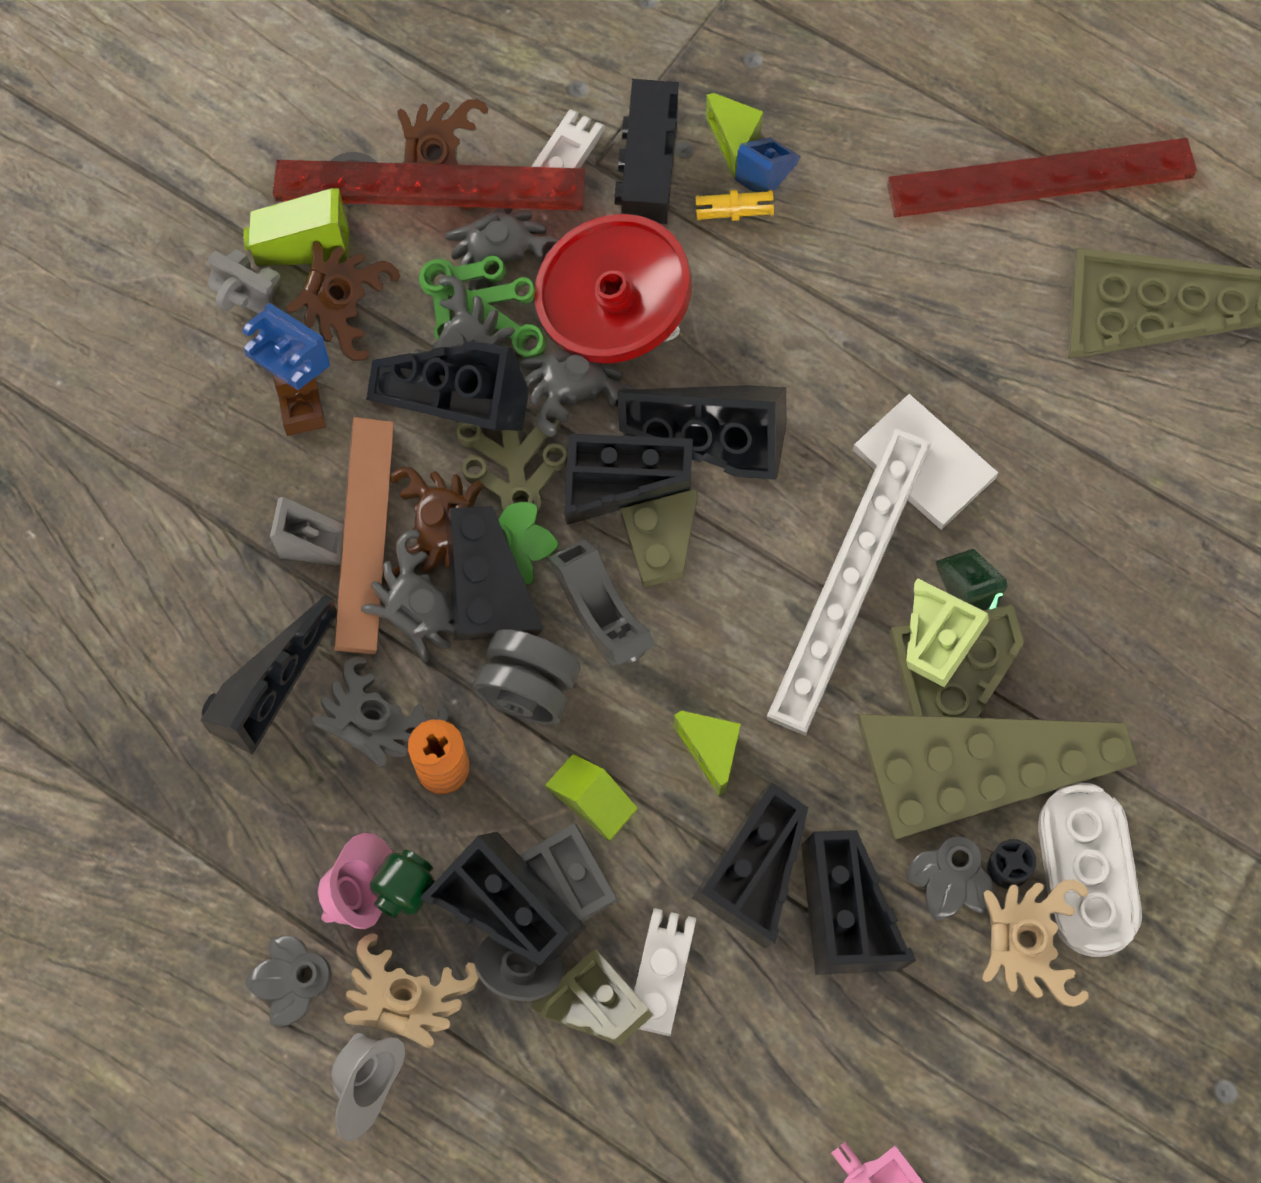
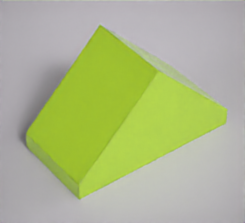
M711 93L707 95L705 117L732 177H736L738 149L742 143L759 139L762 130L763 112L719 94Z
M680 711L674 715L673 727L720 797L727 791L741 724Z
M574 754L545 784L546 789L609 842L638 810L636 805L605 769Z

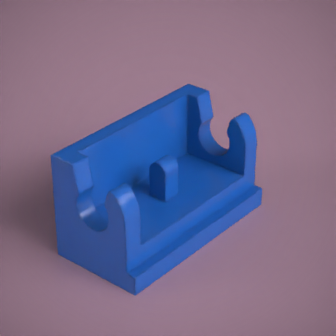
M269 303L264 307L265 310L250 320L242 330L247 336L254 334L258 329L260 330L258 336L250 340L244 347L245 355L299 390L330 366L323 337Z

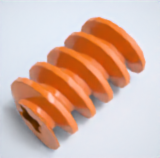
M435 719L422 722L413 730L408 739V753L420 783L426 790L435 794H449L458 790L465 783L470 770V762L461 733L453 724Z

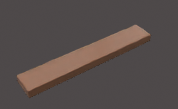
M353 417L333 651L375 655L377 651L379 617L362 612L361 606L364 604L380 606L381 601L371 588V583L376 581L382 585L394 422Z

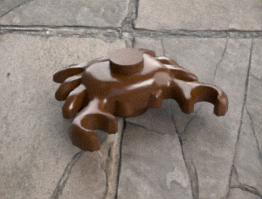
M468 99L461 103L448 119L442 120V117L450 108V104L443 102L435 109L428 121H426L428 107L426 104H422L417 112L414 126H412L405 110L399 109L397 113L403 128L405 153L404 162H402L392 187L394 189L401 188L409 175H411L412 188L417 198L423 194L422 182L424 181L429 193L439 203L444 201L437 188L438 184L446 188L453 201L461 209L472 210L482 204L481 196H476L473 200L469 201L465 200L462 196L464 188L471 186L473 182L471 178L454 179L451 177V174L459 167L456 155L460 140L454 135V131L456 129L475 131L476 126L468 120V113L472 109H478L482 114H488L489 109L486 104L478 99Z
M313 242L310 273L300 295L288 304L286 310L287 312H295L304 305L307 308L304 316L305 326L311 328L316 318L319 333L326 342L332 341L333 336L330 327L333 328L337 334L343 354L352 361H363L369 357L370 352L366 349L356 351L353 349L351 341L352 339H361L365 335V331L349 326L346 323V319H352L357 314L355 307L357 300L365 295L361 284H367L375 291L380 292L383 290L384 284L380 282L378 274L384 272L390 277L391 281L397 282L401 277L399 271L393 264L386 261L375 262L363 269H354L353 266L362 263L365 259V256L360 253L350 256L343 263L339 264L338 261L344 253L341 246L337 247L330 254L326 262H323L321 244Z
M400 467L390 474L392 482L397 483L405 477L410 479V485L400 492L401 498L408 500L420 497L419 503L413 508L415 524L412 529L418 530L420 536L417 539L416 545L406 546L407 550L412 554L423 551L429 555V558L422 567V570L426 573H430L446 553L445 565L449 569L445 517L450 508L473 507L477 496L482 490L483 483L480 481L474 482L463 496L462 481L457 474L453 475L451 490H449L444 479L436 471L430 473V478L436 487L429 488L420 474L412 467ZM400 566L393 567L395 577L400 575Z

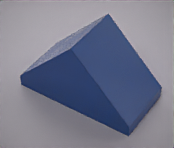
M771 137L742 143L738 149L735 181L752 192H766L769 190L774 192L795 167L801 156Z

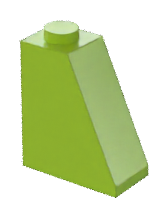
M339 188L324 190L251 211L250 227H244V247L246 251H251L256 265L312 264L313 242L321 244L323 262H326L330 254L340 246L343 248L344 253L338 263H343L349 258L350 229Z

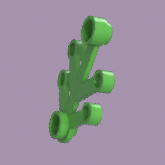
M488 256L482 262L456 267L445 259H434L422 267L419 283L422 290L427 295L433 297L436 317L434 336L437 340L444 329V323L451 321V310L442 307L440 301L453 297L454 288L452 285L445 287L435 285L434 280L439 274L455 276L462 282L485 277L489 282L496 283L501 281L506 275V266L500 258ZM499 264V270L496 274L489 275L487 273L490 265ZM520 277L509 284L473 291L466 288L468 307L472 313L473 297H481L484 305L485 321L492 309L497 310L490 304L511 300L528 304L534 300L536 287L530 279ZM523 285H529V293L525 296H519V288ZM498 311L495 329L499 331L506 327L514 328L515 332L509 338L512 340L513 348L521 357L539 356L544 353L547 341L545 335L538 327L530 324L519 326ZM529 339H537V346L533 350L525 349V344Z

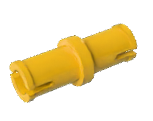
M730 190V194L696 195V207L712 206L711 209H696L697 221H701V219L730 217L732 221H739V217L774 216V204H757L758 202L773 201V190L751 193H738V190Z

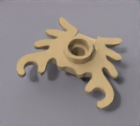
M1064 880L1051 891L1044 901L1035 903L1034 900L1043 890V885L1036 883L1026 892L1020 904H1017L1018 887L1017 885H1012L1006 894L1003 910H1001L995 895L991 891L986 890L983 896L991 919V952L982 980L984 982L991 981L997 974L999 967L1002 966L1004 981L1010 992H1016L1018 988V975L1025 989L1034 998H1040L1043 996V991L1034 980V978H1039L1044 982L1053 997L1063 1006L1076 1007L1083 1004L1089 998L1087 991L1082 990L1077 996H1071L1064 989L1065 982L1074 978L1075 971L1071 969L1053 970L1050 968V961L1058 957V952L1053 946V935L1058 931V925L1049 916L1052 913L1073 916L1075 909L1066 904L1064 895L1068 891H1073L1080 897L1088 896V889L1085 885L1076 880Z
M374 933L365 935L358 943L356 954L359 962L369 973L371 980H367L359 969L355 968L352 970L351 978L361 993L348 990L346 997L360 1010L347 1013L344 1016L345 1023L378 1028L407 1037L424 1047H433L434 1039L426 1030L437 1032L449 1028L450 1021L443 1017H448L459 1011L462 1007V1002L459 999L449 1002L443 1001L466 994L475 988L479 979L475 970V964L467 963L465 969L468 977L461 981L454 979L451 974L452 970L445 967L440 984L432 986L429 978L425 975L413 977L406 974L402 968L386 972L384 969L391 960L392 951L384 950L380 955H372L368 949L377 944L378 935Z

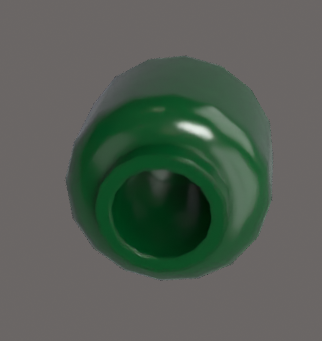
M406 849L401 854H388L369 883L371 892L377 897L374 906L392 918H396L399 913L405 915L417 914L425 902L420 897L435 882L433 875L430 873L433 869L431 864L419 855Z

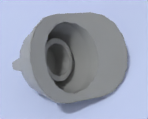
M356 1033L337 1055L331 1071L334 1091L340 1098L336 1109L335 1127L338 1135L344 1140H356L364 1135L375 1122L389 1089L403 1065L405 1047L404 1043L397 1037H387L377 1041L362 1033Z

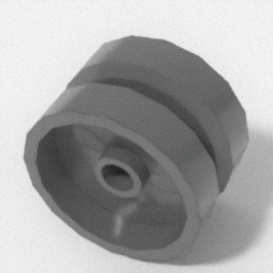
M498 630L495 632L486 651L487 658L491 664H485L479 668L472 686L473 692L487 704L511 716L543 725L560 723L567 705V697L562 691H567L574 687L581 669L580 662L574 655L562 647L529 633L515 630Z

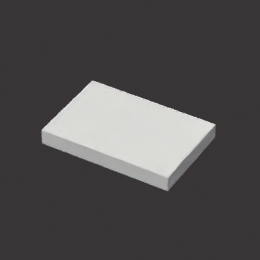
M910 394L853 446V451L875 470L894 427L932 441L908 501L940 530L952 521L998 475V472Z

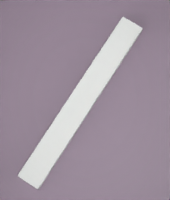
M897 427L893 428L767 714V720L806 736L929 452L932 441Z

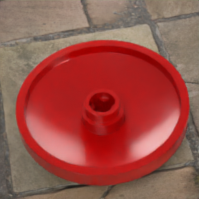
M614 214L602 216L575 227L559 239L548 252L540 266L535 282V307L547 334L562 350L567 351L571 355L583 356L587 361L594 363L623 362L653 350L664 342L678 327L691 299V268L678 240L661 224L637 215Z

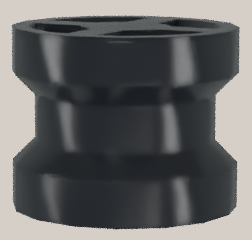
M1008 839L1001 842L990 855L987 862V872L992 881L1004 889H1009L1012 885L1022 886L1036 868V856L1033 849L1026 842L1018 839Z

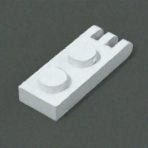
M572 109L568 111L520 183L522 193L553 208L570 185L605 129V125L596 122L590 132H587L592 119L585 115L574 126L579 114Z
M654 908L634 993L653 1014L639 1029L671 1036L697 918L688 916L684 925V933L676 931L679 919L678 913H670L668 926L665 929L659 927L663 917L662 910Z

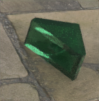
M975 549L936 561L938 572L948 594L980 610L998 607L1008 587L1007 580Z

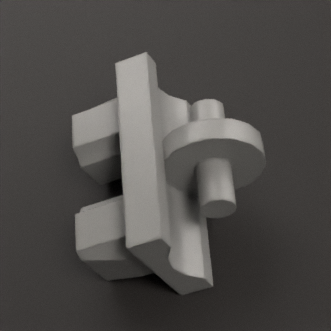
M237 249L226 256L217 251L208 256V262L211 264L208 286H210V290L217 293L216 305L219 308L228 311L237 304L242 308L247 307L260 314L265 310L264 307L267 304H273V297L280 289V274L267 267L256 274L250 270L251 261L248 256Z

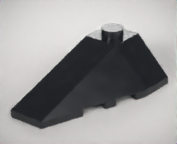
M471 341L457 346L439 347L425 352L407 353L372 360L366 400L492 430L523 431L529 389L513 348L481 341Z

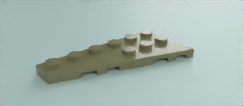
M1077 248L1074 255L1067 359L1261 326V269Z
M856 714L890 835L893 839L902 838L1137 764L1126 723Z

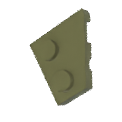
M696 489L621 509V518L643 588L683 577L698 493Z
M596 948L562 977L560 984L551 994L537 999L531 1005L532 1009L542 1018L619 1046L653 1016L648 1007Z

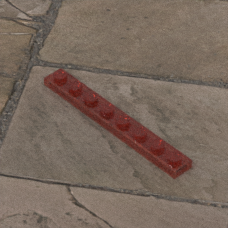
M1188 138L889 176L887 188L893 215L896 218L1192 179L1197 168Z
M276 159L273 196L275 201L286 202L324 190L339 188L342 202L349 204L583 210L585 168Z

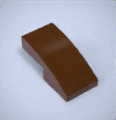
M273 374L286 435L290 436L326 428L316 377L297 390Z

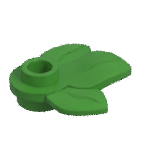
M517 502L507 506L498 521L526 585L534 582L532 561H539L548 557L558 548L559 543L549 530L534 524L538 512L536 504Z

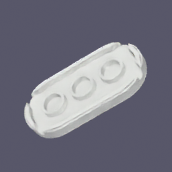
M1081 782L1062 787L1048 798L1039 815L1038 831L1048 895L1064 880H1076L1084 884L1088 889V896L1080 897L1073 891L1065 893L1064 900L1066 904L1074 907L1075 914L1073 916H1065L1058 913L1051 914L1052 921L1058 925L1057 934L1066 945L1078 953L1091 957H1105L1118 953L1133 940L1141 925L1142 907L1128 822L1124 809L1114 797L1111 798L1109 794L1103 792L1104 789L1095 784Z

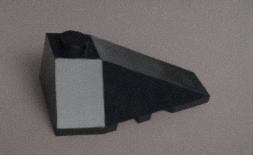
M736 385L620 390L618 392L619 431L637 437L693 439L692 460L700 463L706 461L724 468L723 472L735 477L777 479L786 431V387Z
M324 595L224 682L217 694L213 693L208 697L202 708L203 717L201 722L209 733L253 755L334 621L337 609L332 598Z

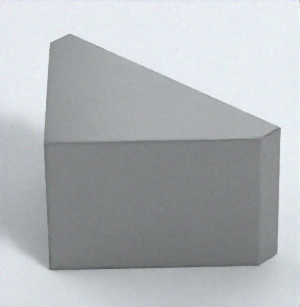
M281 497L277 501L270 538L281 559L338 566L341 562L344 524L285 497Z

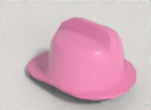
M361 833L348 841L334 866L325 873L319 882L318 898L323 909L321 920L326 923L336 922L351 925L358 929H367L375 925L382 911L374 906L377 897L371 892L369 883L385 857L393 853L385 840L375 834Z

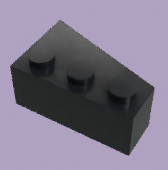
M632 79L629 116L623 117L622 139L627 140L626 149H620L618 172H624L623 182H616L614 205L621 206V214L637 215L659 224H667L677 134L679 82Z
M569 433L564 510L566 525L619 511L625 507L689 491L693 439Z
M771 783L755 800L692 899L763 948L775 944L783 903L786 902L789 890L787 887L793 863L796 861L808 807L775 784Z
M858 831L813 832L801 844L815 975L901 971L914 963L916 958L911 948H907L896 924L898 919L893 908L889 909L878 885L880 882L879 877Z
M498 832L478 835L420 897V899L431 905L436 904L456 915L455 918L466 925L472 924L492 936L491 939L537 965L557 959L587 928Z

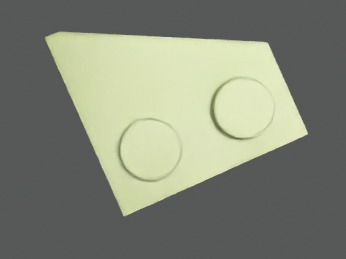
M917 578L914 583V605L910 620L911 634L906 659L908 669L945 687L989 622L988 613Z

